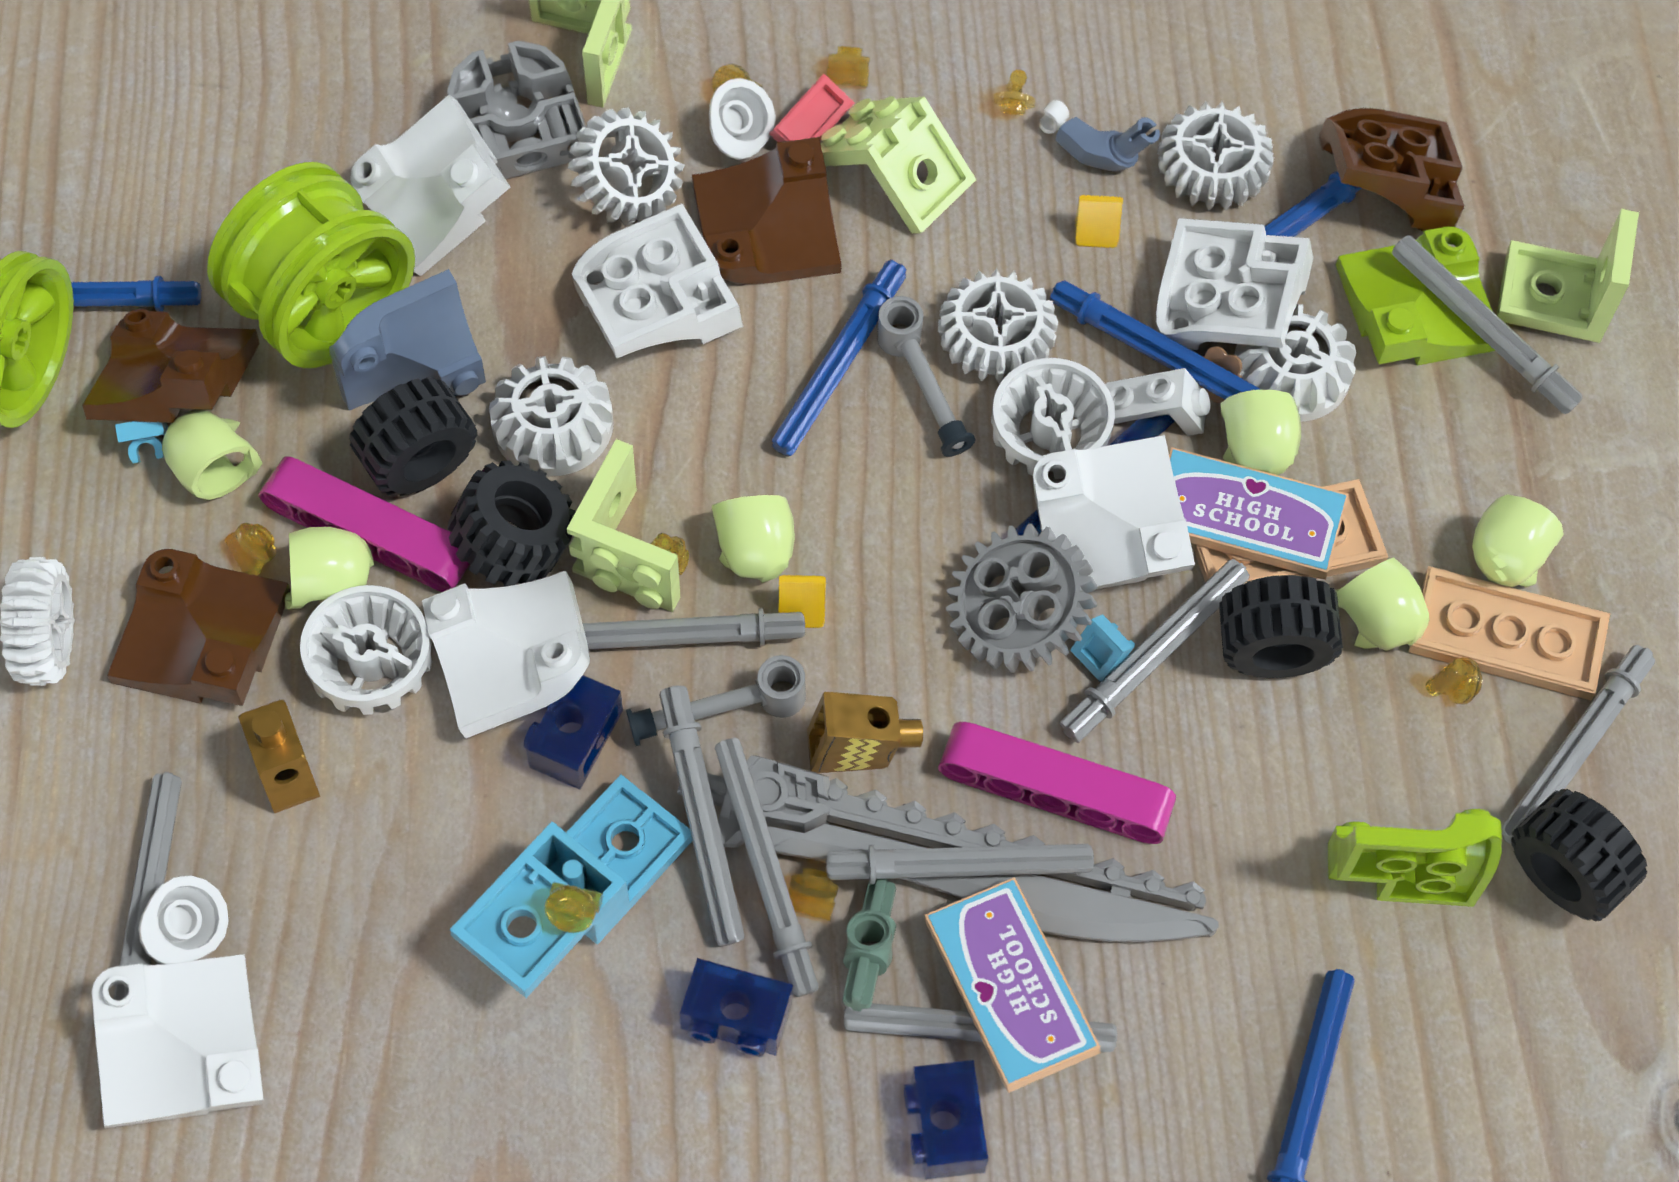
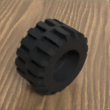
M427 377L422 380L419 378L410 380L379 396L355 421L353 425L354 430L350 433L349 440L351 441V449L382 493L386 492L388 496L394 497L396 495L407 496L414 492H421L439 483L454 472L466 460L469 452L474 448L478 432L475 427L476 425L446 383L440 379L435 380V378Z
M501 461L499 466L492 462L485 465L482 471L477 470L473 474L451 512L448 530L451 531L449 536L451 546L458 548L456 556L461 562L467 561L470 564L469 570L475 575L481 573L486 576L485 581L493 584L496 581H501L505 587L545 578L553 570L573 535L567 533V527L576 511L569 508L573 503L569 495L562 494L560 491L562 486L556 480H549L546 477V472L540 469L534 471L530 469L529 464L522 462L515 466L511 461Z
M1298 575L1269 576L1251 580L1232 588V591L1226 593L1222 597V601L1219 602L1224 662H1227V666L1231 669L1238 670L1239 673L1263 678L1294 677L1328 666L1336 658L1340 657L1342 653L1343 643L1337 592L1334 588H1330V584L1324 581H1317L1316 578Z
M1569 789L1554 791L1512 832L1511 845L1515 850L1514 854L1534 885L1555 904L1569 913L1588 921H1601L1603 918H1606L1647 876L1645 868L1647 867L1646 859L1630 831L1608 809L1577 791L1572 792Z

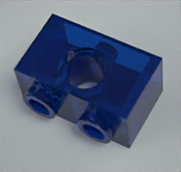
M584 675L581 676L570 692L545 707L547 711L541 722L535 721L532 723L523 743V747L526 748L529 768L580 790L623 712L620 690ZM570 722L582 725L578 731L573 733H565L559 730L564 724Z
M697 958L679 1013L681 1029L686 1030L689 1037L700 1042L715 1043L716 1039L736 1044L735 1048L738 1051L750 1056L763 1057L764 1053L777 1056L793 1003L794 985ZM730 1004H741L749 1010L745 1017L738 1020L729 1019L722 1013L724 1008Z
M974 1060L914 1066L911 1084L903 1085L907 1115L916 1114L918 1133L910 1134L913 1164H923L925 1180L985 1173L989 1158ZM946 1111L954 1115L958 1124L952 1129L943 1130L932 1123L931 1116L937 1112Z

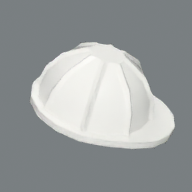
M742 78L728 80L714 92L709 104L710 131L714 143L722 153L730 158L741 160L752 157L769 140V133L774 129L775 112L771 99L765 90L755 82Z
M195 876L172 878L160 885L150 898L139 924L140 942L146 953L158 963L170 964L200 959L214 951L225 937L229 922L227 904L219 890L207 880Z

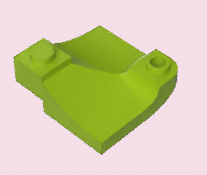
M1442 227L1426 230L1420 237L1415 239L1492 311L1479 276L1480 258L1468 233L1457 227ZM1395 245L1338 256L1336 268L1361 337H1369L1378 365L1414 358L1416 365L1419 366L1495 351L1393 256L1392 250Z
M1469 809L1461 813H1455L1449 826L1443 830L1377 827L1357 821L1348 822L1342 826L1336 825L1328 841V879L1377 883V901L1474 907L1492 880L1502 853L1501 821L1490 816V812L1486 810Z

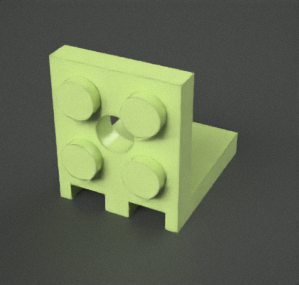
M529 0L532 22L589 34L582 51L587 104L604 108L632 31V24L626 23L630 11V0Z
M891 96L884 100L871 101L870 98L864 99L849 110V118L842 124L827 130L821 137V148L825 166L867 164L911 233H922L976 181V178L924 96L898 99ZM921 161L926 164L928 169V176L923 184L917 177V166Z
M1626 209L1620 210L1598 258L1511 240L1506 254L1497 316L1505 323L1600 343L1629 286L1639 212ZM1539 283L1550 284L1555 288L1557 294L1552 296L1545 295L1537 289L1536 285Z
M616 439L567 527V533L574 536L569 546L570 555L577 558L572 571L593 580L598 587L605 591L617 592L618 590L635 597L640 604L647 608L659 609L660 607L673 613L681 598L678 555L616 530L637 491L633 445Z

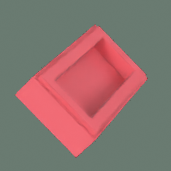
M823 74L769 135L777 142L819 137L821 141L822 135L834 127L855 102Z

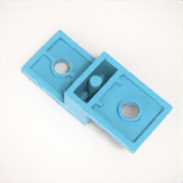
M620 775L567 832L554 822H551L450 928L451 936L527 998L584 935L597 945L690 845L693 841L690 828L623 775ZM630 831L639 837V842L632 850L620 851L612 845L613 838L620 832ZM527 916L536 922L537 925L534 932L528 937L517 938L508 932L510 923L517 917Z

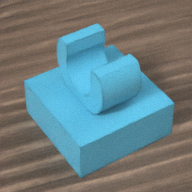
M132 421L115 424L118 443L132 441L128 447V456L132 463L141 462L139 448L143 443H150L154 447L157 459L164 458L162 441L155 436L165 435L168 429L167 423Z
M1103 614L1091 619L1092 624L1087 625L1081 634L1083 638L1081 642L1076 641L1070 649L1100 682L1127 658L1135 646V643L1132 640L1128 641L1118 631L1119 627L1115 623H1111Z

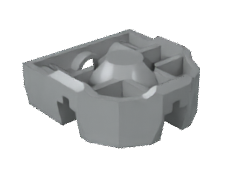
M515 41L508 43V54L500 55V60L493 62L492 58L486 59L484 51L479 50L472 52L453 69L447 96L450 95L456 99L467 116L471 118V122L497 159L498 163H496V166L505 179L566 164L576 158L568 151V146L579 142L576 134L581 128L587 126L564 62L545 46ZM510 72L513 73L515 81H509V87L502 88L501 84L494 86L492 77ZM517 95L532 101L528 109L523 105L517 104ZM539 131L541 139L533 138L532 136ZM507 141H509V142H516V143L513 144V146L509 149Z

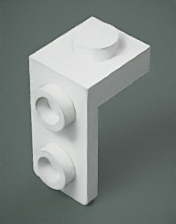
M1185 368L1105 384L1112 395L1115 406L1114 424L1169 414L1187 436L1204 433L1205 415L1209 414L1210 399L1207 391L1199 386Z

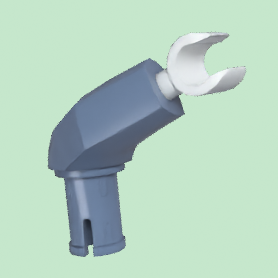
M1052 100L1044 108L1045 115L1040 119L1041 130L1048 134L1058 131L1056 142L1081 164L1110 171L1126 170L1134 166L1138 161V153L1150 144L1155 143L1160 137L1159 129L1146 136V133L1156 126L1155 122L1147 117L1139 119L1136 124L1124 133L1119 131H1098L1077 117L1066 122L1069 117L1068 108L1058 100Z

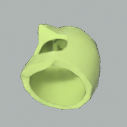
M1251 390L1232 395L1220 403L1221 415L1225 420L1228 448L1223 456L1224 461L1275 475L1284 473L1290 465L1294 464L1301 440V420L1295 400L1290 393L1278 390Z
M194 409L178 417L168 427L162 441V451L166 463L185 489L198 498L212 500L234 491L246 480L254 476L261 467L262 461L250 443L235 433L240 422L219 418L210 411ZM241 452L244 453V459L237 466H234L226 454Z
M1507 494L1496 499L1483 513L1475 529L1472 547L1478 568L1488 580L1508 587L1517 585L1530 587L1535 585L1538 569L1542 567L1564 535L1562 524L1546 507L1525 497Z
M780 495L747 496L729 499L712 505L719 544L722 549L719 560L726 568L731 569L739 577L758 579L762 583L779 577L788 568L789 560L793 553L795 533L793 515L785 497Z
M309 527L289 533L291 591L285 597V610L302 609L306 603L311 601L325 600L344 589L366 585L370 567L374 565L372 554L366 541L356 533L333 527Z
M1394 557L1368 569L1342 588L1335 589L1338 597V606L1349 614L1358 627L1359 634L1354 646L1364 649L1379 647L1386 651L1405 644L1412 646L1423 636L1429 624L1428 608L1419 585L1409 570Z

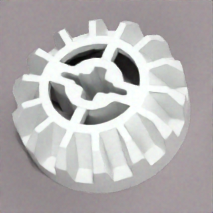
M1296 304L1289 326L1306 329L1305 332L1301 330L1288 332L1283 348L1237 344L1234 355L1238 356L1242 362L1240 375L1245 381L1261 390H1278L1290 393L1295 400L1300 420L1304 422L1327 415L1344 400L1356 370L1354 366L1356 348L1354 344L1346 341L1347 330L1342 324L1337 323L1331 326L1327 323L1328 313L1319 310L1316 317L1303 313V304ZM1314 332L1327 342L1329 355L1319 350L1318 342L1312 336Z
M545 356L536 357L534 367L525 369L523 365L518 364L512 368L511 379L500 380L495 387L496 398L490 402L489 406L493 437L499 451L513 465L518 466L522 462L529 464L530 469L534 471L540 469L546 472L548 477L563 476L587 467L607 447L613 431V412L609 390L605 382L597 380L595 370L588 365L576 368L572 358L564 356L561 358L560 364H548ZM542 379L543 385L538 386L529 398L519 399L521 393L529 384ZM549 379H564L573 384L577 389L566 391L560 385L550 384Z
M1060 358L1032 360L1012 370L997 388L991 415L993 440L996 446L1005 449L1006 460L1010 464L1016 465L1021 462L1027 465V473L1033 476L1037 462L1045 455L1033 452L1024 443L1033 441L1040 448L1049 450L1050 453L1072 449L1070 444L1071 430L1080 428L1081 438L1074 449L1086 450L1107 446L1113 430L1115 406L1112 395L1105 383L1087 367ZM1033 410L1030 432L1020 435L1019 426L1022 419L1028 412ZM1059 468L1050 470L1054 473V479L1065 477V473Z
M363 585L347 588L331 595L312 612L301 635V659L315 692L321 698L327 697L332 700L334 706L344 712L350 707H356L361 710L363 715L373 714V707L387 703L391 709L400 706L401 697L408 691L414 694L422 687L421 677L424 672L430 671L432 665V642L422 612L408 597L387 587ZM388 637L399 645L403 655L399 653L397 646L387 643ZM338 659L347 661L352 673L357 677L352 686L341 677L338 670ZM383 677L393 679L387 685L377 689H361L365 681H377Z

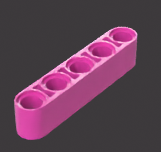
M283 457L258 493L260 500L272 511L306 528L333 527L356 533L366 541L373 560L437 591L444 592L456 587L470 565L467 561L461 562L456 556L458 548L451 546L449 541L451 532L296 458Z
M970 722L954 723L938 765L939 771L945 777L958 783L1147 844H1158L1163 841L1176 801V794L1162 784Z

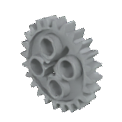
M1028 524L1023 536H1020L1012 525L1009 526L1007 538L1003 540L994 531L991 533L992 545L988 548L978 541L975 543L979 553L976 558L967 555L961 557L968 567L966 572L953 571L952 573L960 586L947 589L948 595L955 601V603L946 607V611L955 619L950 624V627L957 636L961 635L958 640L966 650L971 649L972 655L979 662L987 657L986 661L993 669H997L1004 660V664L1010 672L1015 673L1019 661H1023L1029 671H1034L1035 661L1038 657H1042L1048 665H1052L1051 652L1057 649L1062 654L1067 655L1069 651L1065 641L1070 638L1081 642L1083 639L1076 630L1077 625L1092 624L1084 609L1097 607L1095 599L1092 595L1088 594L1097 589V584L1089 576L1093 569L1087 560H1082L1084 554L1077 545L1071 547V542L1064 534L1056 538L1050 527L1046 526L1038 536V532L1033 525ZM1050 566L1047 573L1043 576L1033 578L1040 568ZM1005 576L999 585L989 587L996 577ZM1055 608L1053 614L1048 619L1038 621L1043 611ZM1009 618L1003 628L993 630L995 624L1000 619Z

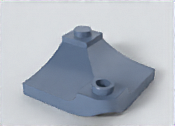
M449 269L366 307L351 320L336 343L330 346V355L340 393L349 411L374 402L379 396L390 391L392 388L418 378L420 380L427 377L435 378V380L440 379L446 383L455 396L467 395L486 382L482 358L477 351L465 317L457 282Z

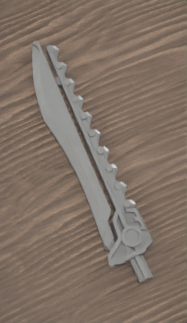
M751 755L747 760L775 851L779 854L826 862L827 853L830 851L868 850L869 845H874V850L924 848L827 824L828 822L934 848L1045 845L1034 835L1015 842L1006 841L1005 832L995 824L974 831L968 830L965 826L966 821L955 812L936 819L927 818L926 809L916 801L892 808L887 806V797L876 789L854 797L848 795V786L837 778L829 780V776L757 755ZM707 773L714 805L722 807L718 823L724 847H738L745 842L724 777ZM679 785L677 794L682 795L681 787ZM1114 858L1095 864L1093 870L1089 873L1045 874L1110 890V893L1035 874L899 878L964 899L1015 877L1042 932L1070 938L1107 942H1152L1189 939L1201 936L1212 937L1219 927L1218 921L1211 917L1129 898L1131 895L1184 908L1189 911H1193L1196 908L1203 909L1206 903L1203 893L1205 890L1194 881L1173 889L1165 887L1163 882L1165 878L1154 870L1134 877L1125 875L1124 866Z

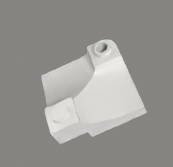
M450 95L446 96L392 143L387 145L375 144L355 162L350 175L351 184L359 193L362 202L372 211L384 215L410 239L415 252L414 272L420 276L486 221L481 212L510 188V185L496 166V163H498L497 159L459 102Z
M683 204L619 230L600 240L582 255L572 272L574 285L585 307L588 306L616 358L646 347L677 340L700 339L705 344L743 327L739 305L720 275L715 257Z
M1178 218L1157 303L1156 321L1159 333L1193 350H1198L1199 345L1204 342L1283 348L1294 309L1300 295H1305L1313 263L1310 238L1266 235L1263 224Z
M1165 435L1093 449H1070L1054 452L1043 456L1037 462L1033 472V487L1041 531L1046 526L1050 527L1056 538L1064 534L1071 542V547L1077 545L1084 554L1082 560H1087L1093 569L1089 576L1097 584V589L1145 581L1149 577L1193 569L1195 562L1187 522L1181 508ZM1053 468H1059L1065 473V479L1060 483H1054L1048 478V472Z
M566 571L531 582L497 588H468L464 583L422 600L428 634L433 640L444 672L458 729L465 738L515 720L556 702L573 689L590 663L588 644L573 583Z
M245 954L161 965L134 964L118 966L105 970L97 977L92 988V1004L104 1128L209 1114L210 1111L262 1104L263 1091L259 1055L251 1011ZM114 984H123L128 988L129 994L125 999L117 1001L109 996V988Z

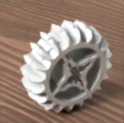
M1205 101L1198 111L1189 105L1184 115L1175 114V117L1171 120V125H1167L1163 130L1162 142L1159 143L1157 151L1159 155V173L1165 174L1166 186H1176L1177 198L1184 195L1190 196L1191 206L1198 201L1206 202L1208 211L1214 206V203H1220L1225 211L1231 206L1232 201L1243 206L1248 197L1255 198L1260 192L1261 187H1264L1265 183L1268 182L1270 170L1274 162L1273 152H1271L1273 148L1272 138L1266 137L1265 125H1255L1254 114L1243 117L1240 106L1230 111L1225 109L1223 101L1217 108H1211ZM1214 149L1216 150V159H1218V162H1215V153L1213 152Z
M629 107L622 108L618 113L613 109H609L601 117H592L587 122V127H583L577 132L576 138L579 142H575L569 151L576 158L569 162L567 169L579 173L572 180L571 186L583 187L585 192L581 194L579 202H587L591 199L595 203L592 207V214L597 215L606 210L607 223H613L620 217L623 226H630L635 220L640 222L664 212L666 206L675 202L677 196L674 191L680 189L683 183L676 175L683 171L685 165L674 160L680 154L681 148L670 147L668 141L671 140L673 132H665L662 135L658 130L661 119H655L648 124L646 122V111H639L633 117ZM615 137V145L611 148L612 153L605 157H599V149L603 139ZM647 176H653V184L648 196L638 197V188L641 187V180Z
M996 268L992 273V277L987 278L982 272L978 271L974 282L963 277L959 283V289L951 288L947 295V301H944L940 308L941 319L938 321V332L941 336L943 350L950 351L949 358L951 359V364L963 362L962 370L964 374L974 369L979 371L978 377L981 382L987 377V374L995 375L997 382L1000 384L1004 379V374H1009L1018 366L1032 360L1048 358L1049 350H1052V347L1055 345V332L1057 331L1058 320L1056 319L1057 316L1054 315L1055 307L1053 301L1045 300L1046 293L1044 287L1032 290L1033 282L1031 277L1022 282L1017 281L1015 270L1008 277H1000L1001 274ZM995 317H997L998 325L995 324ZM998 327H1000L1001 335L998 333Z
M29 557V560H18L13 562L5 576V585L1 589L3 598L0 604V640L3 645L2 656L6 659L5 667L12 679L19 683L30 684V686L58 683L66 674V666L70 665V653L72 651L74 635V603L72 602V588L69 585V575L63 564L58 562L57 559Z

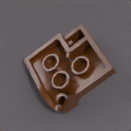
M1376 108L1350 109L1325 119L1319 134V140L1322 150L1334 155L1341 183L1372 191L1397 204L1407 212L1411 227L1417 228L1422 232L1442 227H1456L1464 209V203L1457 185V180L1463 167L1447 122Z
M819 137L778 142L775 149L752 160L727 168L692 175V187L701 234L718 263L720 275L723 279L739 284H767L841 273L842 263L829 198L827 171ZM731 249L732 253H726L724 250Z
M136 309L128 312L110 336L111 355L109 361L82 404L86 419L173 423L180 409L212 410L219 396L231 397L260 344L256 329L186 327L176 323L168 312L148 311L145 309Z
M161 549L154 552L144 562L136 582L135 605L107 674L110 682L201 704L204 697L243 706L255 672H262L285 609L286 594L291 591L289 584L283 581L216 567L202 561L193 553L175 549ZM163 567H173L168 573H159Z

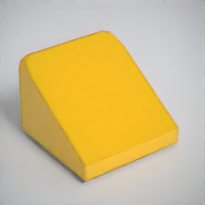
M1079 195L1075 218V244L1077 246L1115 248L1118 246L1123 197Z
M805 575L779 576L778 613L801 612L805 617V628H822L825 624L826 577Z

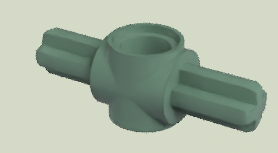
M876 879L875 884L868 882L862 911L854 914L847 925V945L843 963L849 971L842 1000L844 1005L851 1007L853 1011L857 1012L871 1007L877 978L887 971L893 958L892 944L896 923L891 918L896 886L895 883L887 881V879ZM867 941L877 942L875 945H863L862 943Z

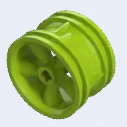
M304 162L288 166L268 176L254 186L233 207L222 222L212 242L208 256L207 274L214 291L238 314L250 319H259L260 331L265 340L289 363L301 368H316L332 363L330 346L336 343L347 325L357 314L371 304L409 287L415 267V252L410 239L401 230L396 228L389 219L379 212L363 210V203L357 190L333 168L319 162Z
M15 251L3 259L0 258V425L8 428H15L26 423L37 413L47 399L64 362L73 321V290L66 268L57 260L39 257L26 251Z

